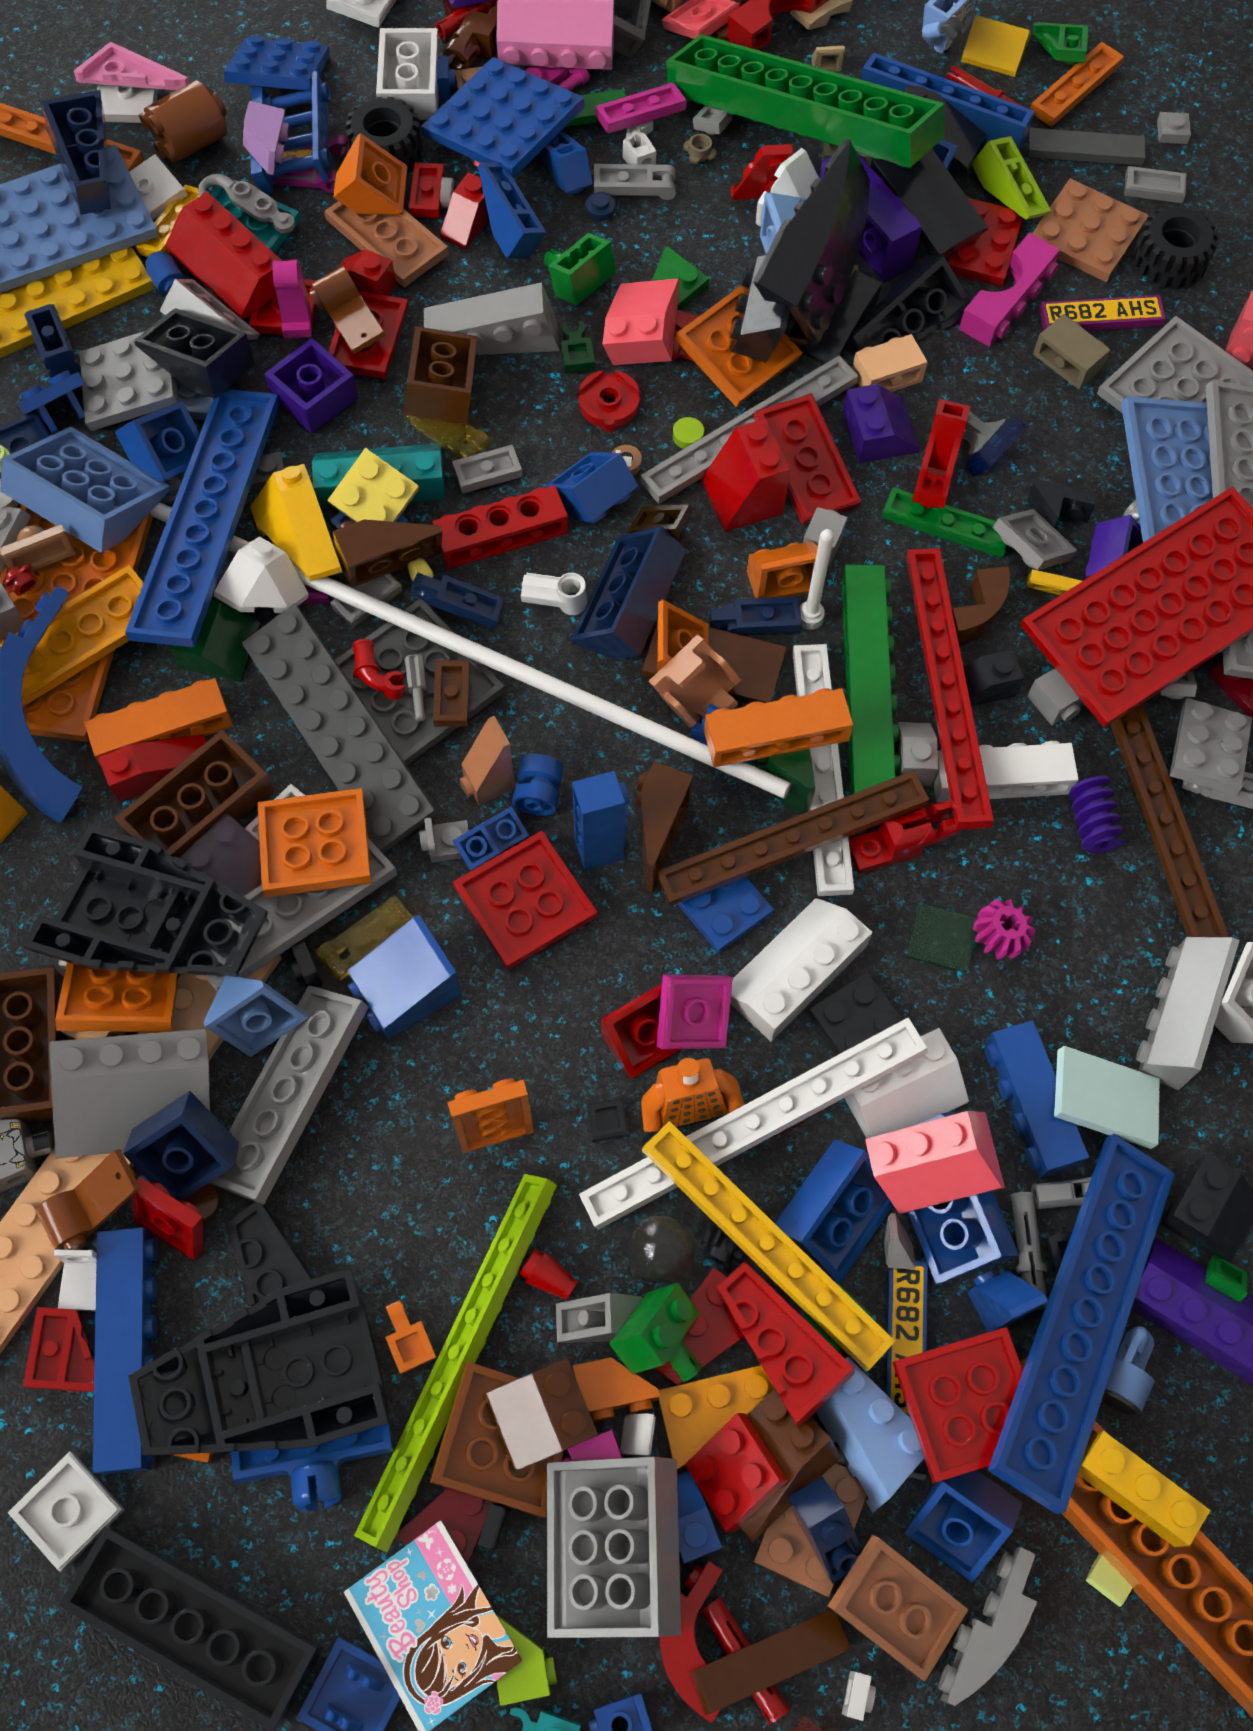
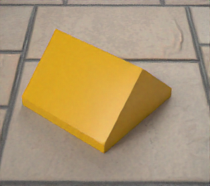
M975 15L961 62L1015 77L1030 40L1031 32L1024 28Z

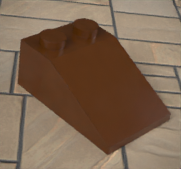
M364 519L359 522L355 520L344 522L338 526L337 530L333 531L335 552L349 586L352 588L408 567L409 562L418 558L426 560L441 554L442 530L439 525Z
M653 762L649 773L645 771L642 773L637 785V791L640 793L636 805L640 806L645 888L649 892H653L658 880L656 871L663 869L689 809L693 781L692 775L657 762Z
M775 1389L756 1405L747 1416L788 1481L739 1527L752 1542L791 1506L788 1496L819 1479L840 1459L832 1439L811 1417L797 1428Z

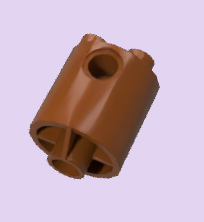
M198 80L145 107L144 112L139 114L143 127L148 132L151 131L156 141L153 143V146L162 160L168 158L174 164L227 135L225 124L227 111L222 99L216 92Z

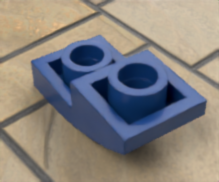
M512 806L452 841L469 870H472L528 837L529 834Z

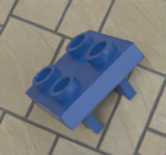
M66 370L48 380L51 386L42 390L38 384L21 393L20 395L23 400L18 402L17 405L23 415L36 409L50 433L54 434L58 429L44 404L65 395L79 420L85 418L84 411L72 391L85 384L78 372L70 375L69 371Z
M338 1637L296 1719L317 1731H385L401 1698L379 1658L344 1638Z

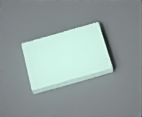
M1063 1046L1057 1052L1054 1117L1107 1135L1115 1134L1125 1141L1152 1149L1158 1145L1160 1078Z

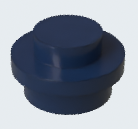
M605 192L593 193L586 200V210L592 219L605 221L611 217L615 210V200L610 194Z

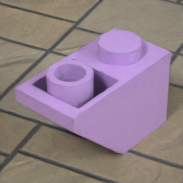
M249 101L244 119L243 146L268 174L274 175L276 163L282 164L284 145L281 144V141L287 142L289 123L284 122L285 109Z

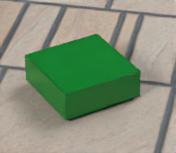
M1213 1255L1207 1263L1205 1283L1241 1303L1248 1291V1274L1218 1255Z

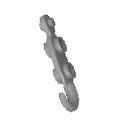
M212 174L205 177L199 184V195L206 192V189L212 185L221 186L225 189L235 206L260 222H272L275 229L280 233H288L295 227V221L291 214L279 212L277 203L273 198L246 181H236L222 174Z

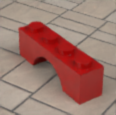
M749 0L728 15L727 39L734 44L761 50L771 43L772 18L775 15L788 10H799L811 14L829 0Z

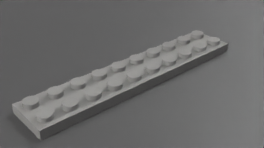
M1212 379L1206 386L1213 498L1233 486L1253 508V387ZM1253 631L1223 650L1224 675L1253 679Z

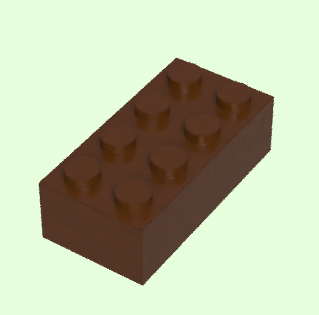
M221 730L114 819L123 834L152 842L161 847L174 858L176 856L189 864L258 806V802H262L271 795L274 789L268 774Z
M54 966L0 973V1120L21 1119L25 1124L53 1121L49 1043L51 1041L68 1040L61 1031H56L55 1018L64 977Z

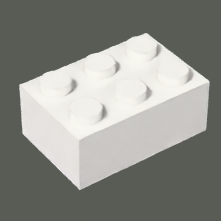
M380 28L376 95L377 97L382 96V99L394 97L396 101L399 99L405 101L406 105L414 108V113H417L419 120H428L438 110L437 61L438 57H440L437 28Z

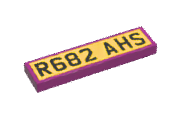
M1160 295L1041 302L1039 307L1043 331L1062 314L1077 322L1086 331L1163 326L1166 320Z

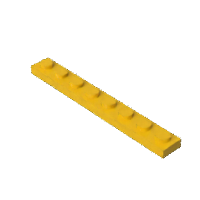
M670 1121L643 1146L642 1152L866 1372L892 1346L895 1340Z

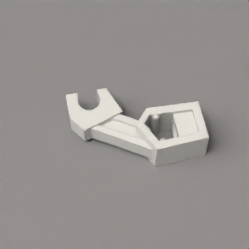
M653 120L627 128L626 139L623 140V159L627 164H656L657 151L646 136L653 131Z

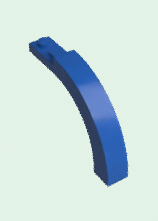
M57 585L51 595L44 592L34 608L39 612L35 620L32 621L27 618L17 635L10 631L0 648V762L14 785L29 802L60 824L83 787L58 771L37 747L25 721L21 698L22 679L27 661L69 594L68 591Z

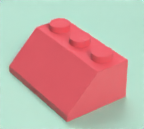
M965 1111L865 1139L874 1178L899 1214L1005 1188L986 1112Z

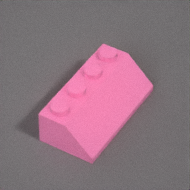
M497 0L498 59L510 65L612 70L614 53V0Z

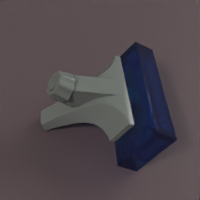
M969 411L962 437L970 444V457L966 468L973 476L991 468L1027 426L1020 418L984 423Z

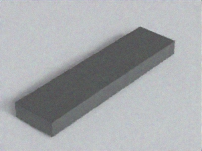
M1029 128L1027 134V157L1143 166L1145 161V136Z

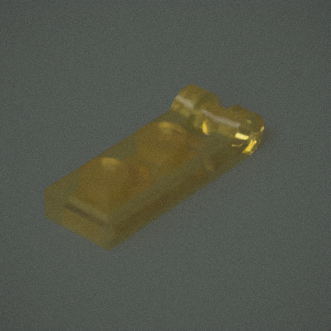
M405 415V421L434 442L441 443V447L458 459L476 455V452L484 450L490 444V439L482 430L474 429L469 424L449 423L442 420Z
M394 895L335 939L322 944L315 954L322 963L327 962L331 967L330 973L336 981L343 980L349 976V969L414 917ZM347 949L351 956L347 959H342L338 954Z

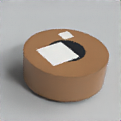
M621 445L612 451V453H621L633 476L640 471L642 455L636 447Z

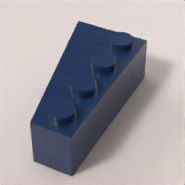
M101 90L41 101L48 135L80 214L111 209L106 121Z

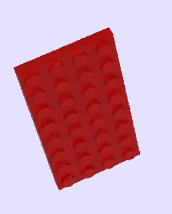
M1233 486L1022 620L1020 626L1104 728L1253 631V508Z

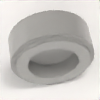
M442 178L440 190L442 209H448L452 194L456 189L454 178Z

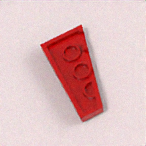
M743 1262L717 1286L724 1303L795 1425L799 1428L855 1374L854 1367L746 1262Z

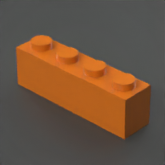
M215 678L199 680L189 687L177 691H167L159 697L144 702H134L126 708L111 713H101L93 719L84 721L94 756L99 764L98 757L131 744L203 734L205 737L233 727L224 698Z
M823 688L815 691L813 694L799 697L788 695L778 701L768 703L752 702L743 708L732 710L727 708L717 709L711 714L705 715L704 734L714 768L846 742L850 739L853 722L843 689L831 690Z

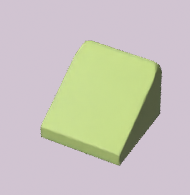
M1098 1555L1091 1566L1086 1582L1121 1607L1133 1587L1103 1555Z

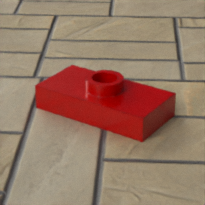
M414 163L409 202V214L411 216L439 218L441 181L445 174L444 164Z

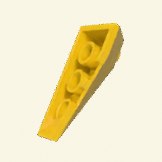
M305 464L289 466L274 472L250 506L258 531L263 536L267 535L272 540L273 545L285 551L292 564L310 581L342 572Z

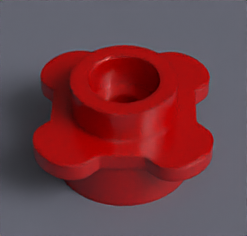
M30 563L23 567L21 565L16 566L8 572L4 582L8 593L14 592L17 596H21L31 590L37 583L38 579L31 570L32 565Z

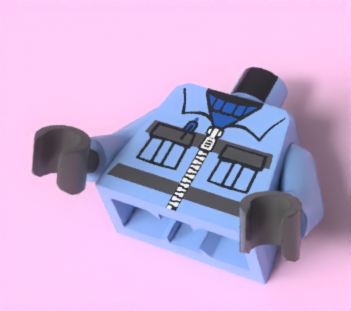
M929 0L924 7L922 37L929 45L934 46L937 52H948L950 46L968 28L976 0Z

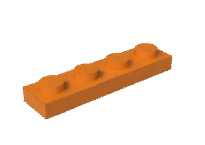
M1101 42L1086 55L1085 63L1078 62L1032 102L1030 109L1035 111L1034 116L1052 127L1122 65L1124 56Z

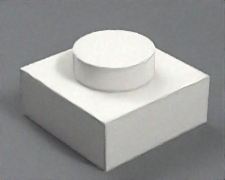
M850 1670L842 1709L843 1715L863 1721L865 1712L871 1713L876 1694V1687L870 1685L872 1676Z

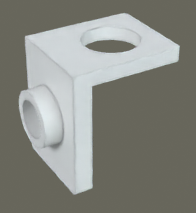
M54 1250V1256L64 1263L58 1308L96 1311L97 1253L93 1250Z

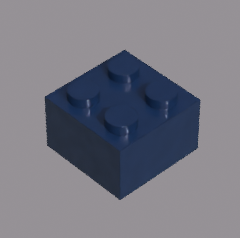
M188 1091L133 1128L123 1155L151 1183H160L169 1191L171 1197L180 1202L233 1167L239 1142L191 1091Z

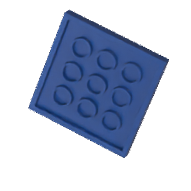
M493 57L421 126L422 134L479 163L502 162V165L514 178L585 107L584 97Z

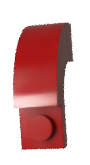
M939 399L915 487L913 502L920 503L928 508H944L970 406Z
M707 1561L704 1568L696 1564L686 1580L684 1586L690 1589L687 1596L680 1593L681 1636L659 1637V1646L663 1666L675 1690L693 1710L713 1723L720 1710L708 1715L705 1714L690 1674L691 1671L706 1665L696 1646L694 1635L695 1621L701 1606L723 1571L712 1562Z

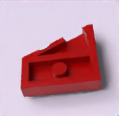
M792 144L762 146L756 153L754 161L749 163L743 171L744 178L741 182L731 187L732 200L760 199L764 191L770 193L772 185L778 179L774 175L781 163L793 155Z
M37 1307L23 1387L28 1389L94 1393L95 1360L79 1311Z

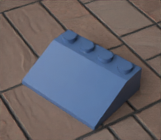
M73 427L64 429L2 458L0 490L2 493L53 524H62L67 533L101 553L124 541L170 491L169 484L164 481H158L132 462Z

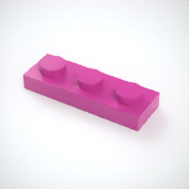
M673 82L597 105L595 107V116L609 134L686 110V99Z

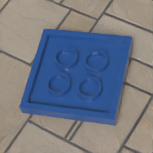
M249 36L244 39L225 68V83L311 91L312 72L317 71L319 75L321 74L330 58L329 46L320 45L317 41L294 43L288 38H279L273 41L264 40L262 36Z

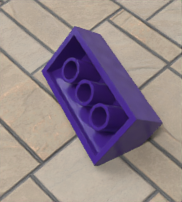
M1154 1238L1131 1310L1253 1385V1297L1247 1293L1242 1302L1239 1303L1205 1283L1207 1268L1158 1238Z

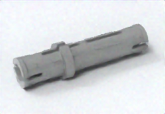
M1013 1193L1010 1195V1200L1012 1202L1015 1236L1019 1253V1265L1016 1266V1272L1023 1281L1044 1293L1047 1298L1044 1274L1047 1273V1265L1042 1263L1034 1193ZM1024 1217L1026 1218V1225H1027V1233H1028L1029 1245L1027 1244V1236H1026V1228H1025ZM1047 1302L1036 1310L1045 1309Z

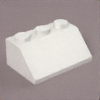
M940 1028L921 1036L927 1047V1054L844 1098L866 1139L921 1124L942 1113H949L969 1102L958 1059Z

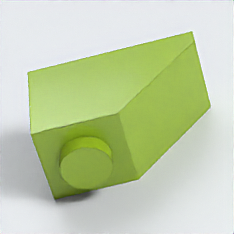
M496 1615L523 1660L496 1680L500 1706L550 1696V1685L557 1684L553 1657L546 1659L543 1648L499 1615Z

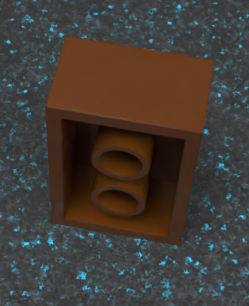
M415 326L404 415L442 420L449 423L467 424L477 336Z

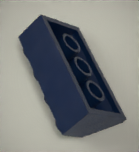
M662 526L619 536L570 641L577 646L617 660L640 656V653L646 646L649 633L657 622L658 602L665 600L669 595V588L676 573L681 568V561L686 549Z

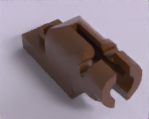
M497 2L494 7H491L489 14L477 11L469 12L458 30L454 32L452 39L443 51V55L449 57L450 69H468L478 57L491 59L495 56L497 52Z

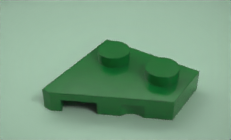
M667 246L664 249L652 281L679 279L680 287L677 310H681L709 287V277Z

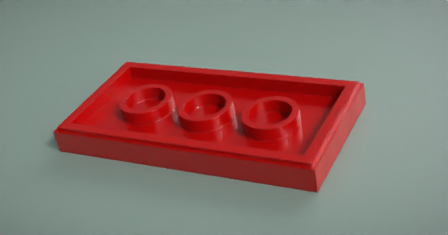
M812 393L755 411L753 416L755 421L767 419L790 468L787 493L802 525L811 522L817 507L841 513L860 506L862 501Z

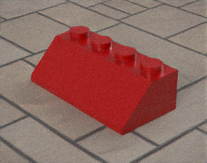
M207 191L182 207L165 244L166 249L230 310L243 320L277 296L273 281V261H282Z

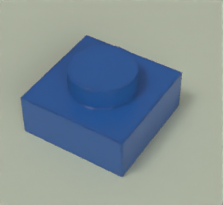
M438 57L437 61L439 101H448L451 98V88H456L455 69H450L449 57Z

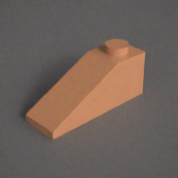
M495 716L487 719L461 764L464 776L459 779L467 797L474 796L478 806L515 789L511 746Z

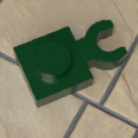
M579 321V329L577 331H570L567 322L563 323L562 337L564 340H561V353L565 373L595 370L591 337L585 338L584 322Z

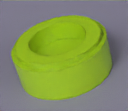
M684 417L674 424L673 441L682 449L704 437V426L695 418Z

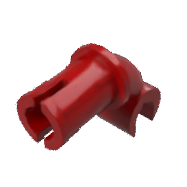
M369 639L355 641L353 643L356 664L353 669L354 677L362 680L369 687L384 692V695L391 700L403 698L405 696L404 674L399 671H391L386 675L381 674L380 668L375 661L373 641Z

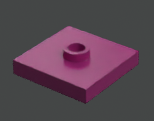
M663 974L656 1046L661 1049L726 1048L733 977L728 975Z

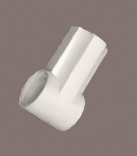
M526 573L522 582L521 600L527 603L560 607L565 614L577 615L582 613L587 605L586 583L584 578L576 573H566L561 577Z

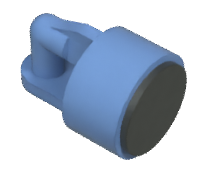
M1137 1326L1126 1333L1115 1357L1101 1403L1128 1415L1142 1413L1155 1383L1154 1379L1144 1371L1154 1348V1339L1144 1327Z

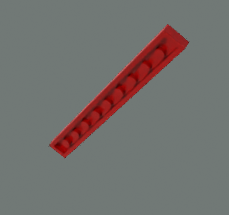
M940 548L911 549L907 551L906 561L956 830L991 828L994 821Z

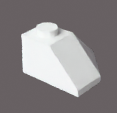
M803 148L781 163L774 174L778 179L772 185L770 193L806 199L812 192L810 186L819 177L807 152ZM766 191L763 192L757 204L755 223L758 226H761L764 196L765 193H768Z
M261 537L256 538L238 550L214 590V597L239 612H254V607H271L274 613H282L295 603L298 606L308 599L309 594L287 553Z

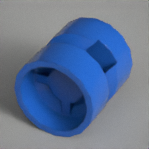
M524 755L519 763L517 779L520 782L515 785L512 806L528 815H553L556 812L559 791L557 788L561 785L563 764L556 758L548 755Z

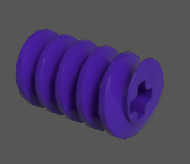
M1095 776L1075 784L1069 791L1070 800L1073 801L1072 809L1076 813L1075 821L1080 826L1078 833L1080 838L1083 839L1081 845L1083 850L1089 853L1110 852L1120 848L1127 842L1124 839L1115 838L1122 835L1124 829L1122 826H1112L1119 822L1121 817L1118 813H1109L1118 807L1116 801H1106L1114 796L1113 789L1104 788L1111 783L1109 776Z

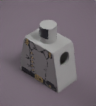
M21 1119L0 1120V1193L31 1180L37 1172L35 1157L53 1153L54 1142L49 1131L31 1135L30 1127Z

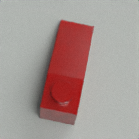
M203 734L131 744L100 756L98 760L110 789L118 802L121 803L146 793L203 746L206 740Z

